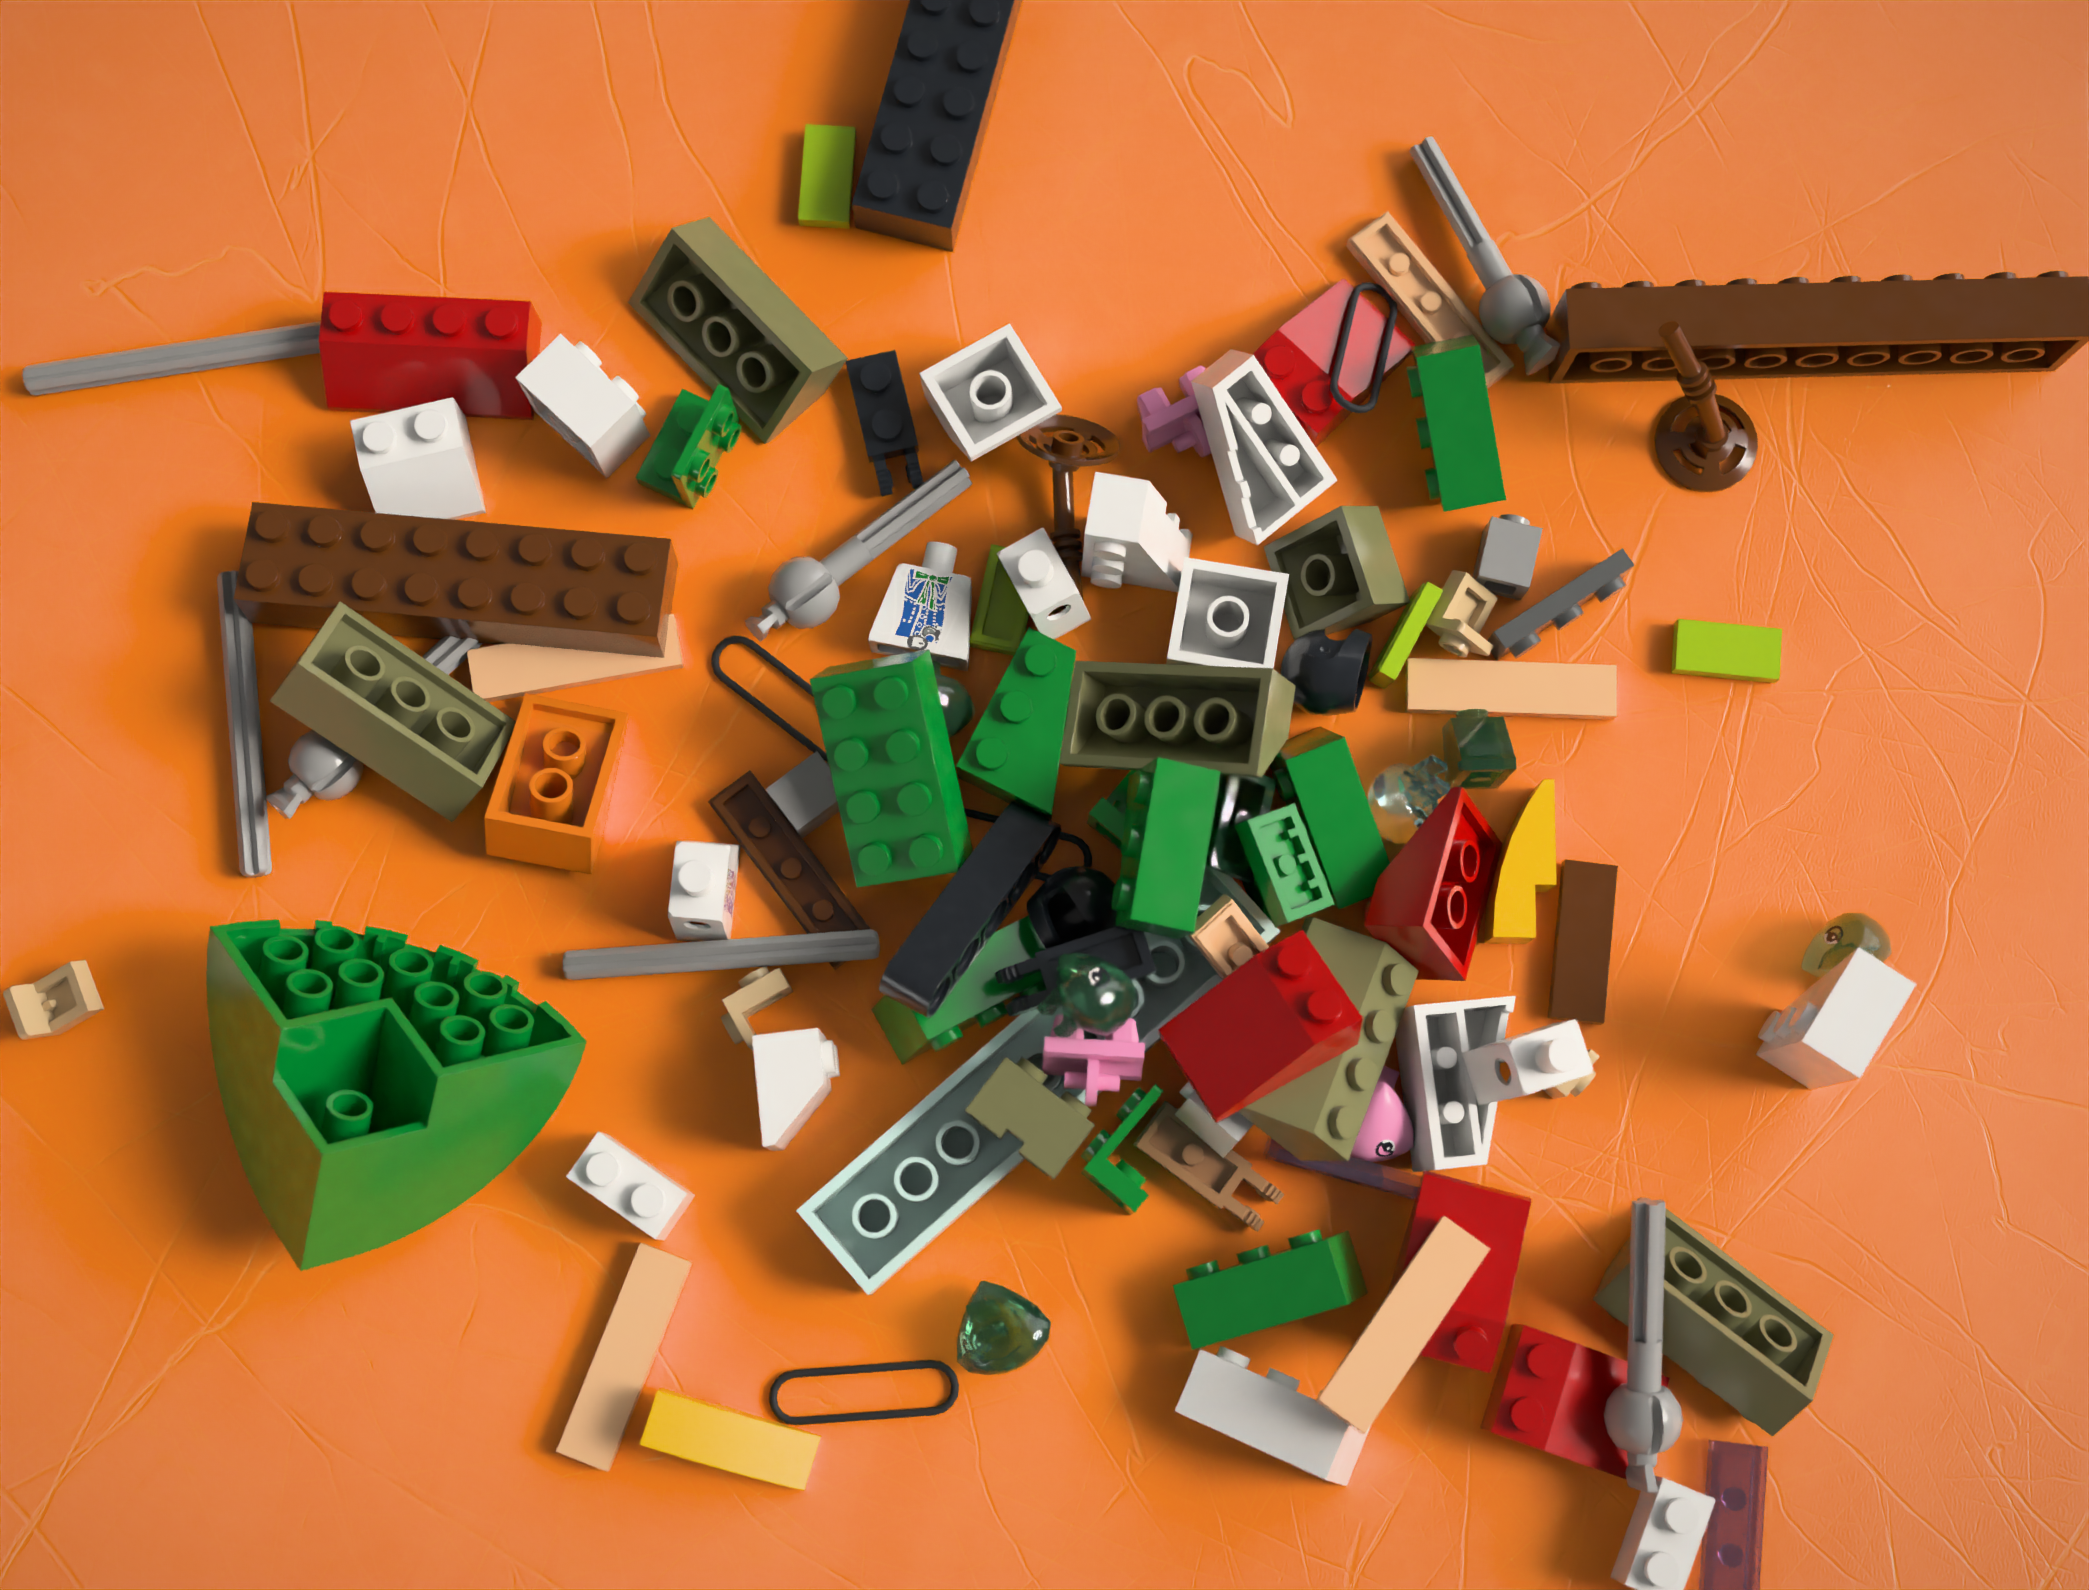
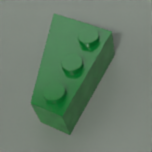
M1467 335L1411 347L1414 366L1406 367L1412 398L1421 397L1424 417L1416 418L1417 432L1421 449L1430 448L1434 468L1425 469L1430 500L1440 498L1443 512L1506 500L1479 343L1473 335Z
M1030 627L1028 628L956 765L959 779L1009 804L1014 801L1052 820L1060 768L1059 763L1075 668L1076 650Z
M1318 727L1287 739L1270 764L1273 780L1286 806L1294 803L1296 805L1320 869L1326 878L1328 889L1335 904L1333 906L1342 909L1372 897L1377 879L1390 862L1345 737L1323 727Z
M1157 757L1128 777L1124 835L1121 844V871L1112 897V908L1117 910L1116 926L1175 939H1181L1195 932L1221 771Z
M1026 916L993 934L932 1017L927 1018L884 995L871 1010L901 1064L909 1062L932 1048L935 1052H938L950 1046L964 1036L962 1031L976 1023L979 1024L980 1028H984L1008 1014L1005 1005L1014 998L1046 990L1040 971L1012 984H998L995 972L1035 958V953L1046 950L1036 934L1029 916Z
M1317 1229L1288 1238L1290 1248L1271 1254L1268 1245L1238 1253L1236 1255L1239 1264L1220 1270L1217 1260L1186 1269L1188 1280L1172 1286L1192 1350L1345 1306L1368 1294L1349 1231L1322 1238L1320 1230Z

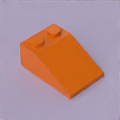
M525 693L484 817L486 854L592 874L605 829L628 723V713Z

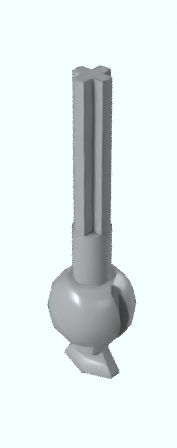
M1427 137L1421 144L1413 145L1409 152L1467 253V258L1486 290L1479 302V316L1483 329L1491 338L1502 344H1517L1524 354L1526 374H1534L1555 360L1560 347L1559 342L1547 336L1543 330L1550 318L1551 303L1547 290L1538 280L1526 274H1513L1437 142L1433 137Z
M953 460L822 560L817 561L810 556L794 557L783 562L771 577L768 586L771 601L761 608L762 615L759 617L750 616L745 620V624L752 635L761 642L767 637L771 627L778 629L786 622L798 629L814 628L825 623L837 608L840 599L838 586L969 488L973 483L968 478L970 476L965 467L961 468L957 460Z
M446 636L428 650L422 658L449 675L468 658V650L479 648L483 643H477V640L471 638L459 639L453 636ZM311 730L299 737L290 750L288 764L293 775L284 782L283 788L267 795L266 798L283 818L290 819L299 804L305 803L313 795L318 799L330 801L340 799L352 792L361 780L364 765L352 755L314 730Z
M1642 1197L1632 1201L1627 1383L1613 1390L1606 1401L1603 1416L1606 1430L1615 1445L1627 1451L1629 1464L1625 1474L1628 1486L1646 1493L1658 1492L1653 1470L1657 1465V1454L1665 1452L1674 1445L1681 1433L1683 1417L1681 1406L1671 1390L1661 1386L1666 1202L1664 1200H1651Z

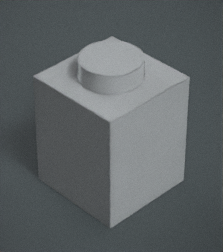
M1503 514L1499 518L1491 516L1482 532L1473 578L1492 594L1521 600L1530 588L1543 528L1531 526L1528 519L1518 515Z
M817 751L766 788L768 795L802 839L839 812L829 763H826Z

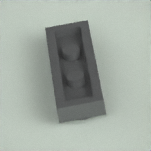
M1620 549L1494 631L1487 641L1494 646L1491 653L1496 661L1510 652L1515 659L1519 658L1542 641L1537 634L1554 624L1556 629L1560 631L1584 614L1580 606L1592 598L1597 597L1599 602L1603 603L1625 588L1627 585L1623 578L1633 568L1634 563L1624 549Z

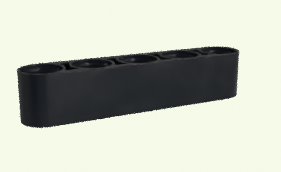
M1014 801L1011 802L895 953L881 978L879 985L880 993L927 1018L932 1017L1047 862L1059 840L1062 830L1061 825Z

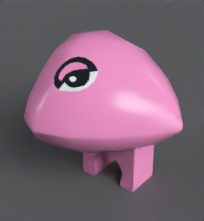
M1383 1066L1350 1157L1366 1162L1385 1161L1396 1158L1414 1147L1412 1122L1402 1101L1393 1090L1400 1072Z

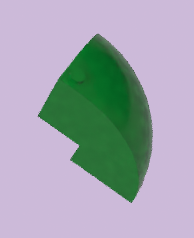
M279 919L245 921L210 926L206 971L208 1020L214 1065L226 1118L251 1188L269 1223L300 1271L350 1258L404 1238L438 1220L483 1189L524 1151L557 1109L579 1067L587 1041L548 1002L544 1001L536 1005L519 993L517 990L520 982L508 975L500 977L492 972L480 971L476 969L477 959L439 945L436 953L407 944L408 935L366 926L365 934L363 935L354 933L345 927L332 926V921L315 920L314 929L281 928Z

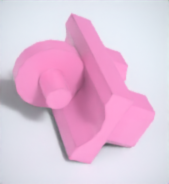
M1198 366L1179 378V387L1186 398L1172 405L1162 388H1154L1138 396L1137 408L1142 421V440L1149 453L1172 442L1177 453L1193 446L1202 458L1211 454L1191 383L1194 378L1206 370L1204 366Z
M1056 1015L1050 1037L1045 1036L1043 1073L1046 1075L1065 1076L1064 1088L1084 1089L1085 1105L1096 1106L1097 1090L1119 1092L1120 1080L1141 1081L1145 1043L1139 1042L1136 1021L1134 1019L1112 1018L1106 1020L1105 1040L1083 1039V1018L1078 1015Z

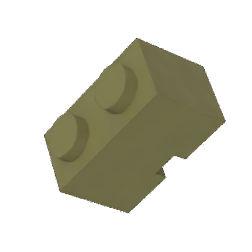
M1005 1057L965 1109V1112L1000 1140L1007 1132L1012 1134L1023 1143L1018 1154L1054 1181L1095 1125L1086 1119L1092 1110L1068 1091H1065L1059 1098L1042 1084L1048 1076L1024 1057H1021L1016 1064Z

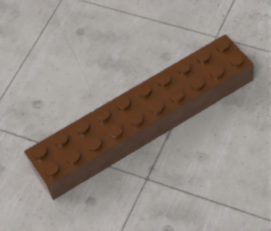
M2050 271L2036 277L2017 278L2013 272H1999L1988 275L1984 279H1965L1963 274L1949 273L1937 276L1933 280H1913V277L1910 275L1900 274L1886 277L1881 281L1861 282V278L1858 276H1842L1823 283H1809L1808 278L1791 277L1783 279L1777 284H1758L1755 279L1741 278L1732 280L1726 285H1706L1702 280L1692 279L1678 282L1674 286L1654 287V284L1650 281H1634L1623 285V287L1602 288L1600 283L1583 282L1573 285L1570 289H1565L1546 324V335L1560 344L1555 360L1548 364L1549 384L1676 381L1679 371L1658 333L1660 327L1669 321L1678 322L1698 361L1706 364L1713 380L2055 371L2089 341V276L2068 277V273L2065 271Z

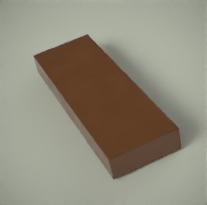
M1567 859L1562 861L1548 1018L1566 1021L1575 1019L1577 1022L1598 1025L1603 1024L1605 1021L1618 866Z

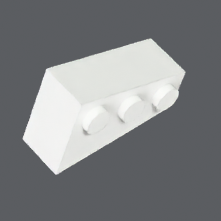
M1231 349L1191 381L1234 533L1236 536L1258 545L1333 485L1337 478L1254 355Z
M1095 472L1084 534L1081 576L1091 578L1090 582L1104 588H1120L1121 584L1125 583L1178 592L1184 557L1189 558L1193 534L1189 529H1178L1180 518L1177 514L1168 513L1167 515L1165 513L1167 502L1150 481Z
M1858 947L1788 1005L1781 1013L1774 1011L1769 1016L1759 1032L1758 1037L1764 1042L1756 1055L1810 1090L1859 1079L1915 988L1916 983Z
M1516 996L1413 1005L1405 1008L1395 1034L1404 1107L1413 1125L1414 1147L1410 1149L1413 1173L1423 1172L1424 1170L1432 1171L1487 1164L1498 1101L1483 1105L1478 1104L1462 1052L1505 1039L1508 1016L1514 1010ZM1500 1058V1060H1499V1069H1500V1063H1504V1062H1505V1060H1503L1502 1058Z
M1223 1346L1219 1347L1216 1356L1200 1349L1175 1412L1322 1479L1347 1486L1369 1429L1364 1435H1361L1315 1401V1399L1297 1392L1300 1380L1273 1368H1269L1266 1378L1247 1370L1250 1358Z

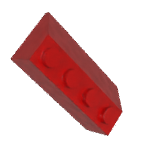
M323 292L319 348L327 408L330 411L386 413L453 397L465 417L534 420V409L515 377L539 355L542 322L531 301Z

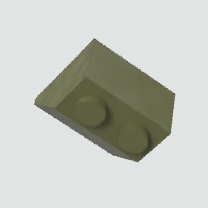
M1340 506L1264 546L1271 571L1289 574L1284 611L1294 641L1302 635L1315 630L1325 629V635L1366 624L1410 603L1378 506Z

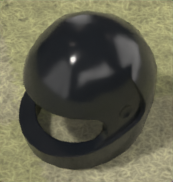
M1325 629L1308 632L1295 639L1287 648L1280 667V674L1295 685L1293 703L1310 715L1333 716L1356 712L1369 667L1372 634L1355 629L1346 639L1336 641L1328 638L1325 635Z
M1089 866L1064 868L1053 873L1028 899L1026 903L1028 916L1036 934L1046 949L1116 926L1117 910L1112 908V897L1116 884L1109 876Z

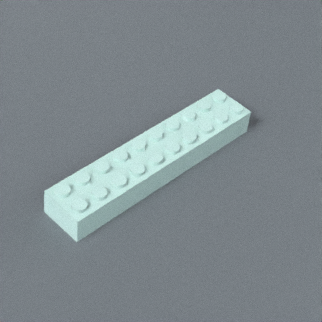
M1208 851L1197 918L1225 894L1233 899L1267 945L1270 944L1279 934L1280 930L1274 927L1271 920ZM1144 932L1157 971L1154 974L1131 981L1132 989L1126 987L1125 984H1121L1055 1007L1048 1004L1039 1009L1020 1014L796 1210L867 1295H872L1025 1160L1018 1154V1151L1023 1146L1021 1141L1009 1132L1000 1140L965 1112V1109L1004 1058L1007 1057L1016 1064L1021 1057H1024L1042 1071L1045 1036L1050 1037L1055 1017L1058 1014L1078 1015L1083 1018V1039L1105 1040L1106 1020L1112 1018L1134 1019L1136 1021L1139 1042L1145 1043V1054L1161 1040L1158 1034L1159 1028L1222 981V978L1189 936L1175 939ZM1047 1075L1048 1078L1042 1084L1059 1098L1065 1091H1068L1085 1104L1084 1089L1064 1088L1065 1076Z

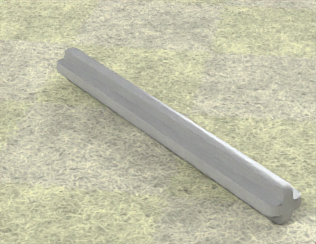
M321 321L27 365L23 368V382L26 390L36 396L320 353L319 332Z
M232 570L218 574L217 587L239 867L241 874L246 877H262L271 873L272 861L253 626L234 601L239 571Z
M870 929L566 951L563 955V972L565 978L579 980L867 960L879 957L880 941L878 933Z

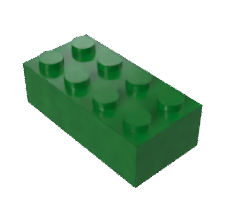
M930 650L830 666L810 678L856 886L863 887L958 872L973 852Z

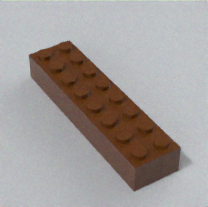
M252 502L234 601L250 623L320 629L338 603L342 602L389 635L440 640L446 636H453L459 639L471 638L477 640V643L499 645L509 643L664 658L678 561L672 541L668 538Z

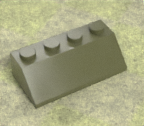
M710 217L671 228L628 301L634 310L713 391H715L718 384L729 388L738 417L765 444L777 437L826 392L848 359Z
M339 602L270 699V702L451 822L457 818L482 789L509 741L516 723L515 720L342 602Z
M1076 661L1059 764L1070 767L1139 770L1155 758L1160 757L1221 771L1220 775L1261 778L1288 739L1295 685L1273 668Z
M1315 917L1305 918L1301 930L1303 929L1363 1017L1358 1045L1238 1112L1300 1161H1348L1419 971L1386 942Z
M1666 1209L1662 1354L1691 1374L1702 1386L1709 1388L1737 1409L1745 1419L1755 1423L1773 1437L1813 1401L1834 1335ZM1631 1235L1607 1267L1593 1298L1610 1316L1620 1320L1626 1326L1629 1325Z

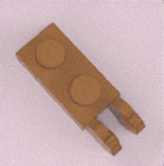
M1164 1101L1136 1139L1133 1146L1218 1209L1224 1207L1236 1218L1258 1232L1264 1221L1252 1208L1247 1205L1244 1206L1231 1196L1242 1179L1268 1202L1278 1204L1284 1193L1252 1170V1164L1231 1149L1224 1158L1221 1157L1175 1115L1178 1111L1177 1108Z

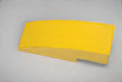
M1543 779L1533 789L1517 813L1502 844L1486 905L1484 944H1527L1536 938L1535 892H1547L1557 885L1554 779Z
M662 1388L656 1392L640 1445L711 1467L804 1491L822 1436L725 1405L712 1404Z

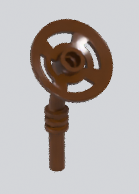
M1669 321L1660 327L1658 333L1679 371L1676 378L1685 397L1673 403L1659 420L1655 432L1656 455L1667 475L1681 486L1698 492L1722 491L1742 480L1753 466L1758 450L1756 429L1751 418L1740 405L1727 397L1715 394L1717 386L1706 364L1697 360L1678 322ZM1694 406L1698 416L1689 422L1684 432L1671 431L1676 418L1682 412ZM1718 407L1731 413L1740 423L1742 429L1738 430L1734 421L1723 412H1720ZM1734 446L1745 449L1739 464L1731 471L1721 474L1719 462L1725 460L1730 455ZM1679 449L1682 456L1691 465L1702 469L1701 475L1685 468L1677 460L1673 451Z
M1056 414L1016 437L1026 450L1047 460L1049 466L1052 467L1054 532L1050 533V540L1056 542L1053 546L1083 599L1079 562L1083 560V553L1079 552L1082 549V542L1077 540L1081 537V532L1075 529L1073 472L1077 471L1079 467L1101 465L1114 460L1119 453L1120 443L1111 431L1097 423L1078 417ZM1054 432L1052 437H1046L1043 433ZM1090 441L1098 444L1104 452L1098 453L1097 447Z

